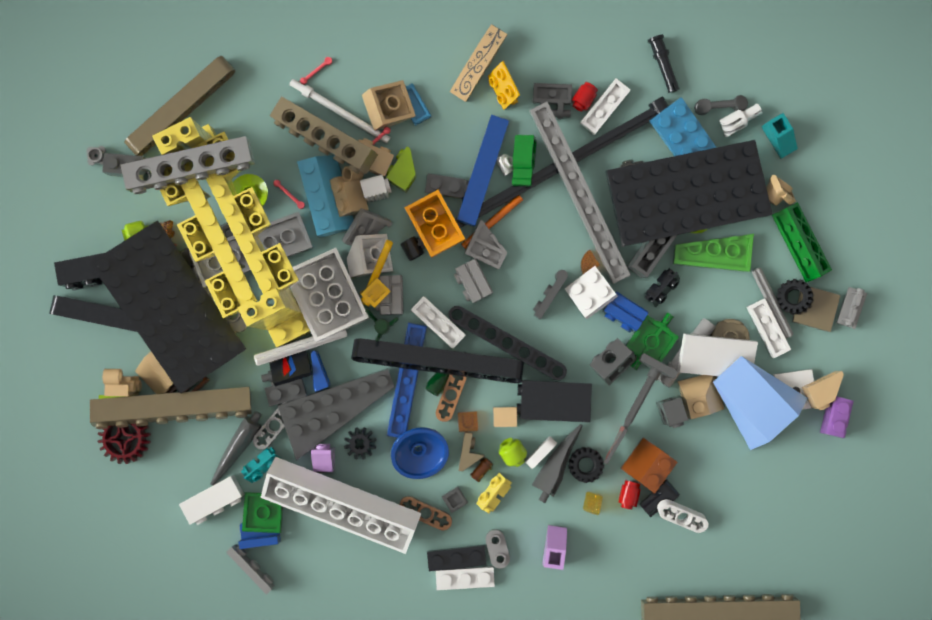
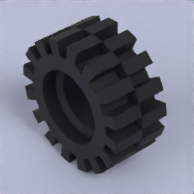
M793 279L791 281L787 280L785 284H781V288L778 289L777 299L780 307L785 312L791 315H800L802 312H807L808 308H811L814 295L807 283L803 280ZM792 290L802 292L803 299L800 303L792 304L788 301V294Z
M581 447V449H577L571 454L568 467L570 473L578 481L592 483L603 474L604 460L596 450L589 447ZM587 457L593 461L594 466L590 472H582L580 470L579 462L581 459Z

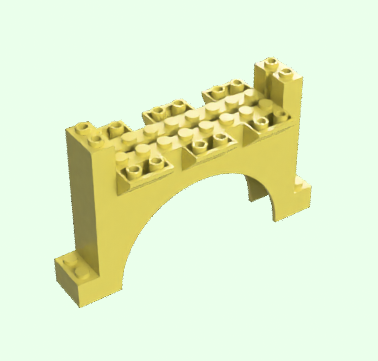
M191 117L152 136L161 155L229 140L225 132L216 135L214 129L209 124L201 127ZM234 152L226 155V162L234 160ZM207 158L205 161V166L209 167L213 165L214 158ZM192 162L186 163L184 167L186 172L193 168ZM171 166L164 170V176H169L172 173ZM232 169L225 175L211 174L208 175L209 178L206 181L263 293L259 302L242 271L246 266L238 262L207 198L211 197L210 194L202 190L196 178L189 179L188 183L182 185H175V183L167 184V188L160 189L167 206L189 201L195 213V216L177 224L195 262L216 256L223 269V272L205 280L222 317L226 318L240 312L247 327L268 330L276 348L287 345L311 333L298 303L289 289L299 279L281 243L265 250L258 237V234L268 228L271 223L253 187L237 194L232 178L241 171ZM271 299H274L275 303L273 305L267 302Z

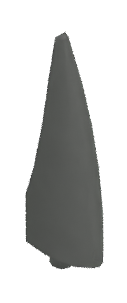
M255 411L251 418L247 416L243 419L229 442L210 485L213 486L229 470L252 442L254 436L262 427L258 423L261 417L259 412Z
M582 424L576 427L556 448L532 484V486L543 491L539 498L543 503H546L549 495L555 496L563 480L570 453L583 427Z

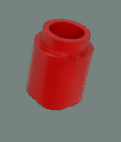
M585 82L584 85L579 87L571 100L573 107L580 112L583 110L587 111L596 98L598 89L591 83Z
M625 480V483L622 484L618 503H622V508L632 510L633 507H637L641 492L639 483Z

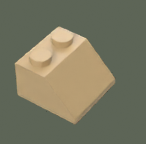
M403 80L372 87L362 94L374 131L394 126L416 116Z
M152 352L143 358L135 370L156 394H166L175 386Z

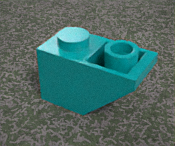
M784 113L761 126L780 159L798 149L794 129Z

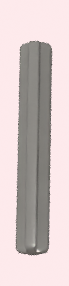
M757 268L753 270L752 274L785 338L791 337L793 332L762 269Z

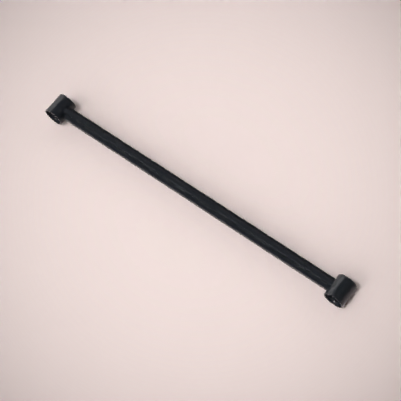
M662 96L648 105L650 109L573 151L572 154L576 162L650 122L649 120L669 106L665 98ZM555 163L532 175V186H511L484 201L478 218L558 174ZM456 221L459 228H462L463 226L467 225ZM415 236L400 244L409 261L424 254L423 249L426 248L421 238L416 239Z

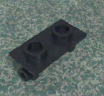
M670 268L664 270L657 278V282L661 284L660 287L653 283L645 292L644 298L649 302L652 300L654 307L662 304L670 290H674L680 282L678 273L675 272L674 274V271Z

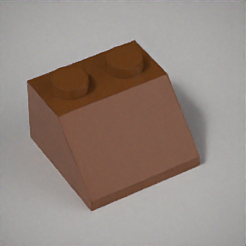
M642 438L621 469L650 491L656 493L678 462L648 440Z

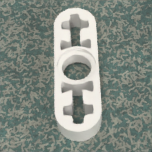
M665 499L657 505L661 518L686 529L701 533L709 526L704 514L674 501ZM680 514H688L685 519H678Z

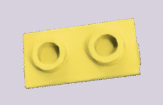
M498 473L497 476L492 478L485 492L481 493L476 504L483 511L490 514L501 502L496 496L499 494L504 498L511 488L512 482Z

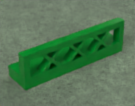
M798 202L772 215L806 283L832 270Z

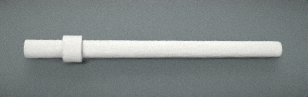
M295 79L291 80L289 85L302 92L301 95L306 98H312L375 137L382 133L379 130L374 131L373 126L316 93L312 87L305 86ZM385 134L380 140L388 144L391 137Z

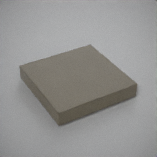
M811 287L814 295L811 308H808L807 312H802L800 315L794 314L792 322L831 332L840 295ZM801 291L799 294L797 304L800 303L803 299V294Z

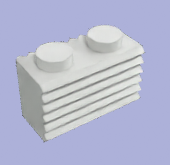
M383 175L360 180L364 198L369 204L374 202V200L381 201L385 197L388 199V193L392 192L388 178L384 179Z

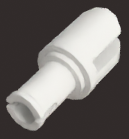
M756 103L745 111L737 110L720 119L725 137H729L747 127L748 121L762 115L761 107Z

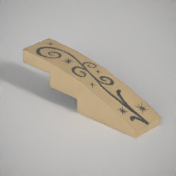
M492 24L490 25L454 83L450 93L465 102L469 99L474 88L508 35L507 33Z

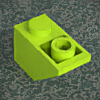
M408 146L405 150L401 149L396 156L397 162L394 166L390 165L386 173V179L388 178L391 184L407 193L416 179L412 154Z

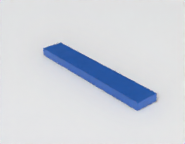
M491 114L456 221L475 227L509 120Z
M408 323L404 344L423 347L427 326ZM399 368L387 436L398 438L408 430L419 370Z

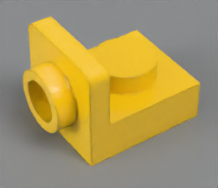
M376 277L360 292L363 296L361 300L368 307L372 305L375 308L391 291Z

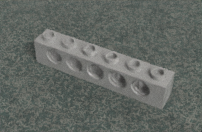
M243 136L121 164V170L126 190L136 195L146 193V189L150 188L155 190L167 188V184L175 183V185L186 184L189 179L193 178L204 180L209 178L208 175L215 173L218 176L225 175L232 169H237L238 171L247 170L255 162L250 140ZM234 152V160L226 162V155ZM213 157V165L206 167V159ZM193 162V168L186 172L184 169L185 164ZM171 166L172 173L169 176H164L165 168ZM147 171H151V178L148 181H144V174Z

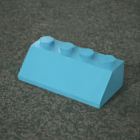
M334 155L315 156L297 161L316 234L319 238L347 231L354 220L353 215L339 217L330 180L342 176L339 162L333 159Z

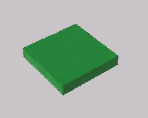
M245 492L242 531L282 533L283 506L261 498L262 493Z

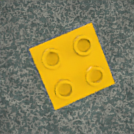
M502 61L487 77L490 86L497 95L499 104L505 110L508 106L518 103L517 99L520 93L504 61Z

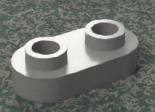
M492 529L486 534L485 538L490 560L494 567L504 568L510 561L505 537L500 530ZM498 537L499 541L497 543H493L492 538ZM500 555L504 557L502 562L496 560Z

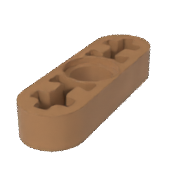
M449 375L436 409L438 420L446 422L452 418L466 377L458 381L457 386H461L460 390H458L456 387L448 386L449 382L453 384L455 378ZM449 389H453L457 393L456 399L452 401L448 400L445 396ZM442 400L449 404H454L453 408L448 407L447 412L450 415L445 416V418H441V413H439V410H443L445 404H442Z
M405 496L401 499L399 505L404 507L403 502H408V500L412 501V506L417 507V503L421 506L417 510L419 513L423 508L431 510L429 518L425 519L420 516L419 521L442 531L450 528L452 518L447 512L412 496ZM434 512H438L436 516L442 519L443 516H446V521L449 523L440 526L439 520L435 519L434 523L431 522Z

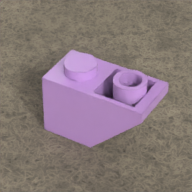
M330 444L316 445L311 450L313 471H335V447H330Z
M548 525L542 562L544 567L564 569L567 544L566 527Z

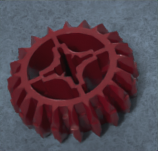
M131 424L137 433H132L129 430V426L117 428V434L111 437V433L116 425L108 426L107 429H102L104 432H98L102 439L97 442L103 443L99 450H106L104 456L108 457L111 455V462L116 459L118 464H122L123 460L125 464H129L131 460L136 462L137 456L140 458L144 456L142 451H148V447L145 444L151 443L150 440L146 439V437L151 436V433L145 432L149 426ZM122 436H132V438H128L127 440H117V438H120ZM138 439L137 446L130 452L132 441ZM112 443H117L122 453L117 451Z

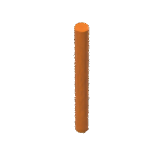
M520 195L513 198L485 223L488 229L492 228L523 201ZM472 235L468 237L463 243H461L465 250L471 240Z

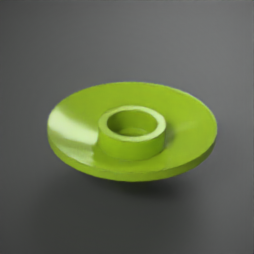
M244 174L234 180L233 184L237 194L253 187L262 207L264 206L268 198V188L262 178L254 174Z

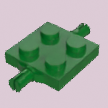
M666 313L662 321H656L647 315L639 329L634 332L627 342L626 346L635 354L637 359L631 365L636 371L642 364L639 358L643 353L662 362L679 338L668 327V324L674 318L671 314Z

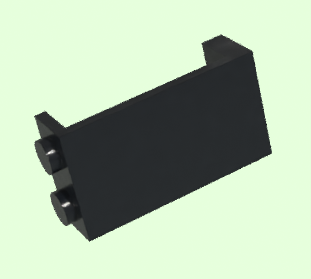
M522 380L521 384H518L517 396H521L520 403H517V415H520V419L590 422L591 383Z

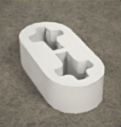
M549 436L528 457L525 463L533 469L556 446L557 442Z

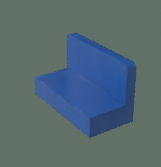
M242 523L240 524L241 540L238 541L239 549L276 545L281 542L280 533L242 531Z

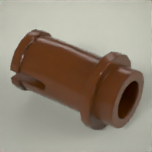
M486 457L480 459L479 465L470 476L477 482H480L488 470L493 469V463Z

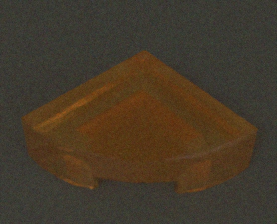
M588 250L582 257V274H585L594 266H600L591 250Z

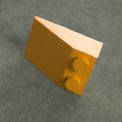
M439 189L404 207L431 258L466 240Z

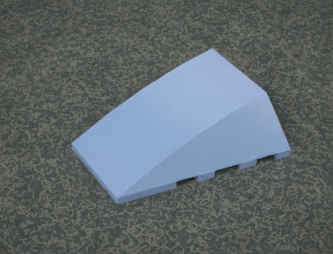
M742 356L713 381L750 450L773 440L800 415L808 399Z

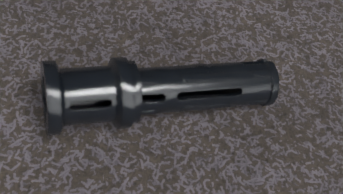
M660 34L647 41L651 44L654 53L653 59L658 61L668 93H672V91L675 92L680 88L668 58L670 52L669 49H666L663 41L664 35Z

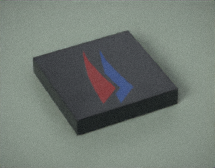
M307 350L269 362L275 387L312 375Z

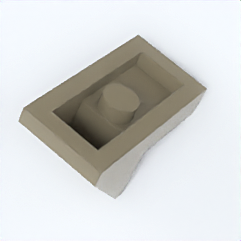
M465 431L458 471H464L485 456L484 454L470 452V449H474L476 439L472 437L473 433Z

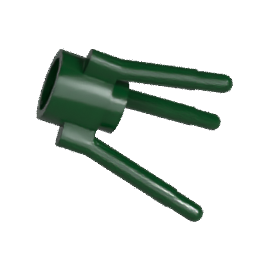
M369 309L365 310L367 315L375 322L374 328L378 333L375 341H379L382 335L387 334L390 327L399 320L398 317L390 322L385 319L378 320Z

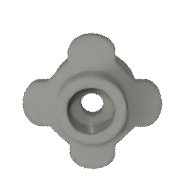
M89 147L87 149V162L89 165L94 166L98 163L103 165L105 147Z

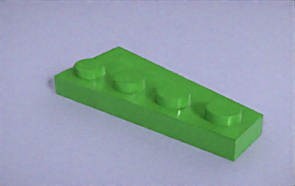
M754 234L676 244L674 246L673 264L750 272Z

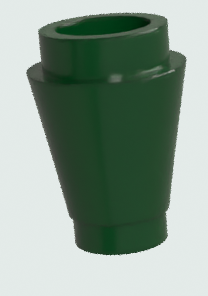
M435 373L426 383L425 389L438 397L440 393H443L449 374Z

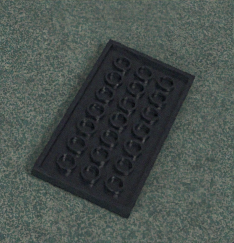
M755 140L605 171L622 247L773 215Z
M158 220L90 262V265L180 393L246 350Z

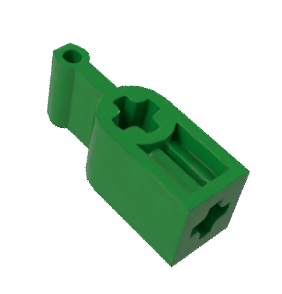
M515 135L513 186H532L537 140L534 135Z

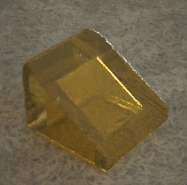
M586 492L583 510L599 515L603 497L597 493Z

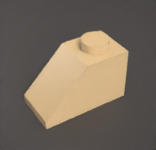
M834 371L802 387L811 408L823 410L830 407L829 403L835 401L844 374L842 371Z

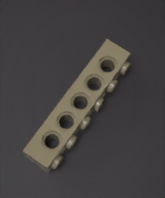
M282 96L270 114V117L275 120V125L282 129L285 127L289 128L288 132L297 138L299 136L304 137L303 141L312 147L316 144L319 146L318 150L327 156L331 153L334 155V160L342 165L346 162L349 164L348 168L357 174L360 171L367 174L378 156L371 148ZM340 142L339 147L335 149L336 144ZM355 151V155L350 158L351 153Z

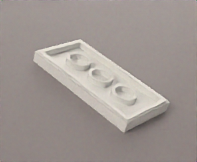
M684 333L677 371L680 373L720 376L741 356L754 364L758 342L754 340Z

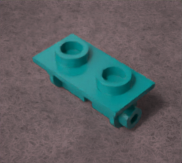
M273 447L266 448L257 456L260 460L259 463L253 459L243 466L241 471L245 476L243 478L251 483L260 480L263 474L269 470L275 457L282 458L275 454L276 451Z

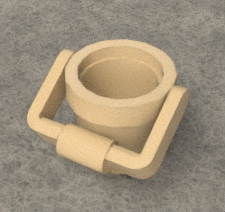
M772 175L766 186L770 203L778 206L782 200L789 205L796 202L792 193L793 188L776 175Z

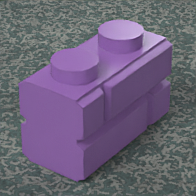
M836 396L835 401L829 403L830 407L825 409L820 433L845 438L854 401Z

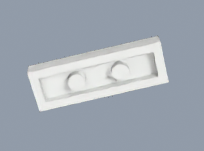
M615 79L580 124L595 135L627 96L630 89L618 79Z
M424 296L411 309L415 315L452 349L466 336Z
M765 298L746 307L772 358H776L791 350Z
M493 566L438 570L436 571L437 590L495 587Z

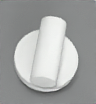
M503 154L497 158L496 162L504 176L509 175L513 171V157Z

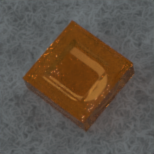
M477 411L458 413L459 432L478 431Z

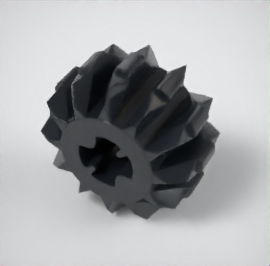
M356 427V435L352 431L348 432L352 439L344 438V441L350 442V444L344 446V449L351 448L352 450L348 452L349 456L355 452L354 459L357 460L359 454H361V458L364 460L366 459L365 452L369 456L373 454L370 449H376L377 446L372 445L371 442H375L377 439L369 438L373 434L372 431L367 435L365 434L366 427H363L361 433L359 428ZM358 438L359 440L363 439L365 441L363 443V445L365 446L364 448H362V446H360L359 448L356 446L358 443L356 440Z

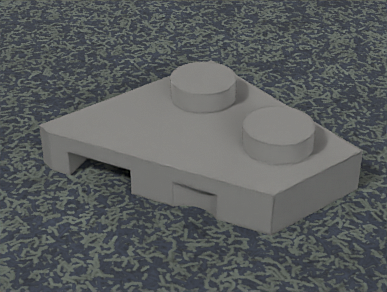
M361 208L342 241L352 246L356 236L378 234L385 226L389 228L393 223L385 217Z
M479 220L464 253L496 269H500L507 251L488 229L484 221Z

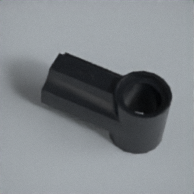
M665 479L657 492L651 493L639 505L649 517H652L658 512L657 505L660 501L665 499L675 501L680 494L668 479Z

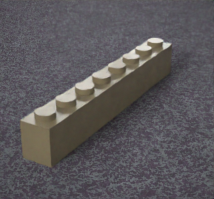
M249 387L90 399V423L96 429H107L108 426L116 425L118 428L128 427V424L146 426L150 422L167 424L168 421L174 420L178 423L188 422V419L206 421L211 417L227 419L228 416L235 415L237 418H244L248 414H252L251 391Z
M763 594L762 597L757 598L754 595H743V598H735L734 595H724V598L706 595L704 599H697L696 596H685V599H677L676 596L658 599V597L650 596L646 597V600H641L642 620H801L800 600L792 594H782L781 597Z

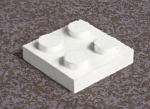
M596 266L565 288L586 319L618 297Z

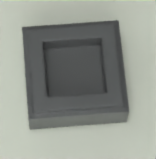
M458 486L442 496L451 513L468 503Z

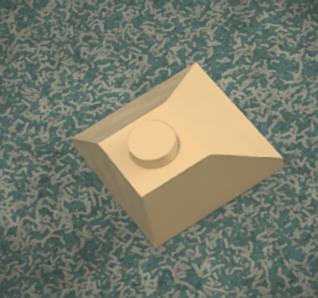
M700 375L677 381L688 419L703 417L724 409L722 398L713 384V381L717 379L716 376Z

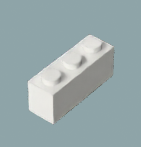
M232 475L180 503L179 506L189 525L194 522L199 525L208 520L206 518L207 515L213 513L215 516L223 512V507L230 503L232 507L241 502L240 497L245 494L235 475Z

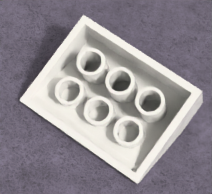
M337 248L293 267L299 281L290 286L315 342L369 320Z

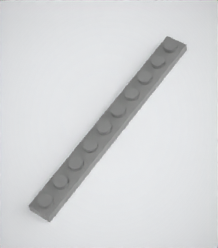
M548 102L529 110L611 282L614 284L630 276L629 270Z

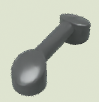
M738 95L732 100L712 102L709 99H700L695 104L694 110L701 116L706 115L711 109L732 107L735 111H744L748 106V101L743 95Z

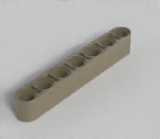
M223 56L217 57L131 133L124 143L136 156H143L156 145L152 137L153 135L183 121L234 75L235 69Z

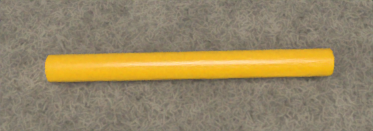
M385 241L367 286L376 277L379 278L392 248V241Z

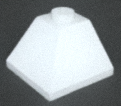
M387 234L358 235L355 237L347 256L350 277L372 275L385 241L388 240ZM390 252L381 273L393 271Z

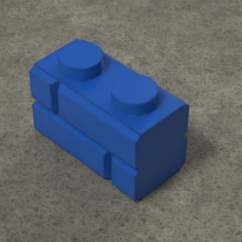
M616 291L615 293L618 297L604 307L603 312L606 313L604 317L612 322L617 320L622 324L620 327L629 333L631 331L636 332L649 312Z

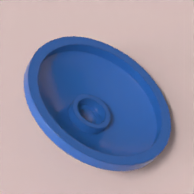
M425 427L414 428L404 432L396 439L391 449V460L394 468L401 475L411 479H424L433 476L444 467L449 456L448 444L442 434Z

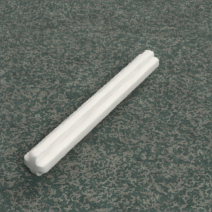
M344 330L318 342H315L313 336L256 354L254 355L256 365L259 366L347 337V331Z

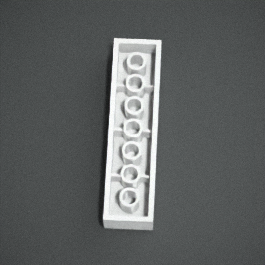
M275 457L267 472L261 498L404 554L407 552L421 513L413 509L406 508L395 502L388 501L278 457Z

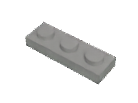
M235 544L226 552L266 595L275 586L273 579L267 573L264 575L260 570V565L255 560H250L246 556L247 552L245 549H239V546Z

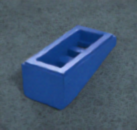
M312 351L314 390L317 392L330 387L331 383L319 351Z

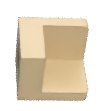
M493 407L494 427H517V407Z

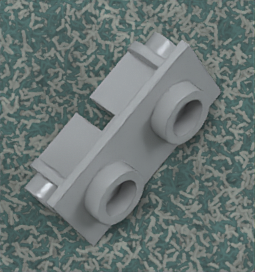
M848 288L837 320L838 324L853 329L856 328L867 293L864 292L865 290Z

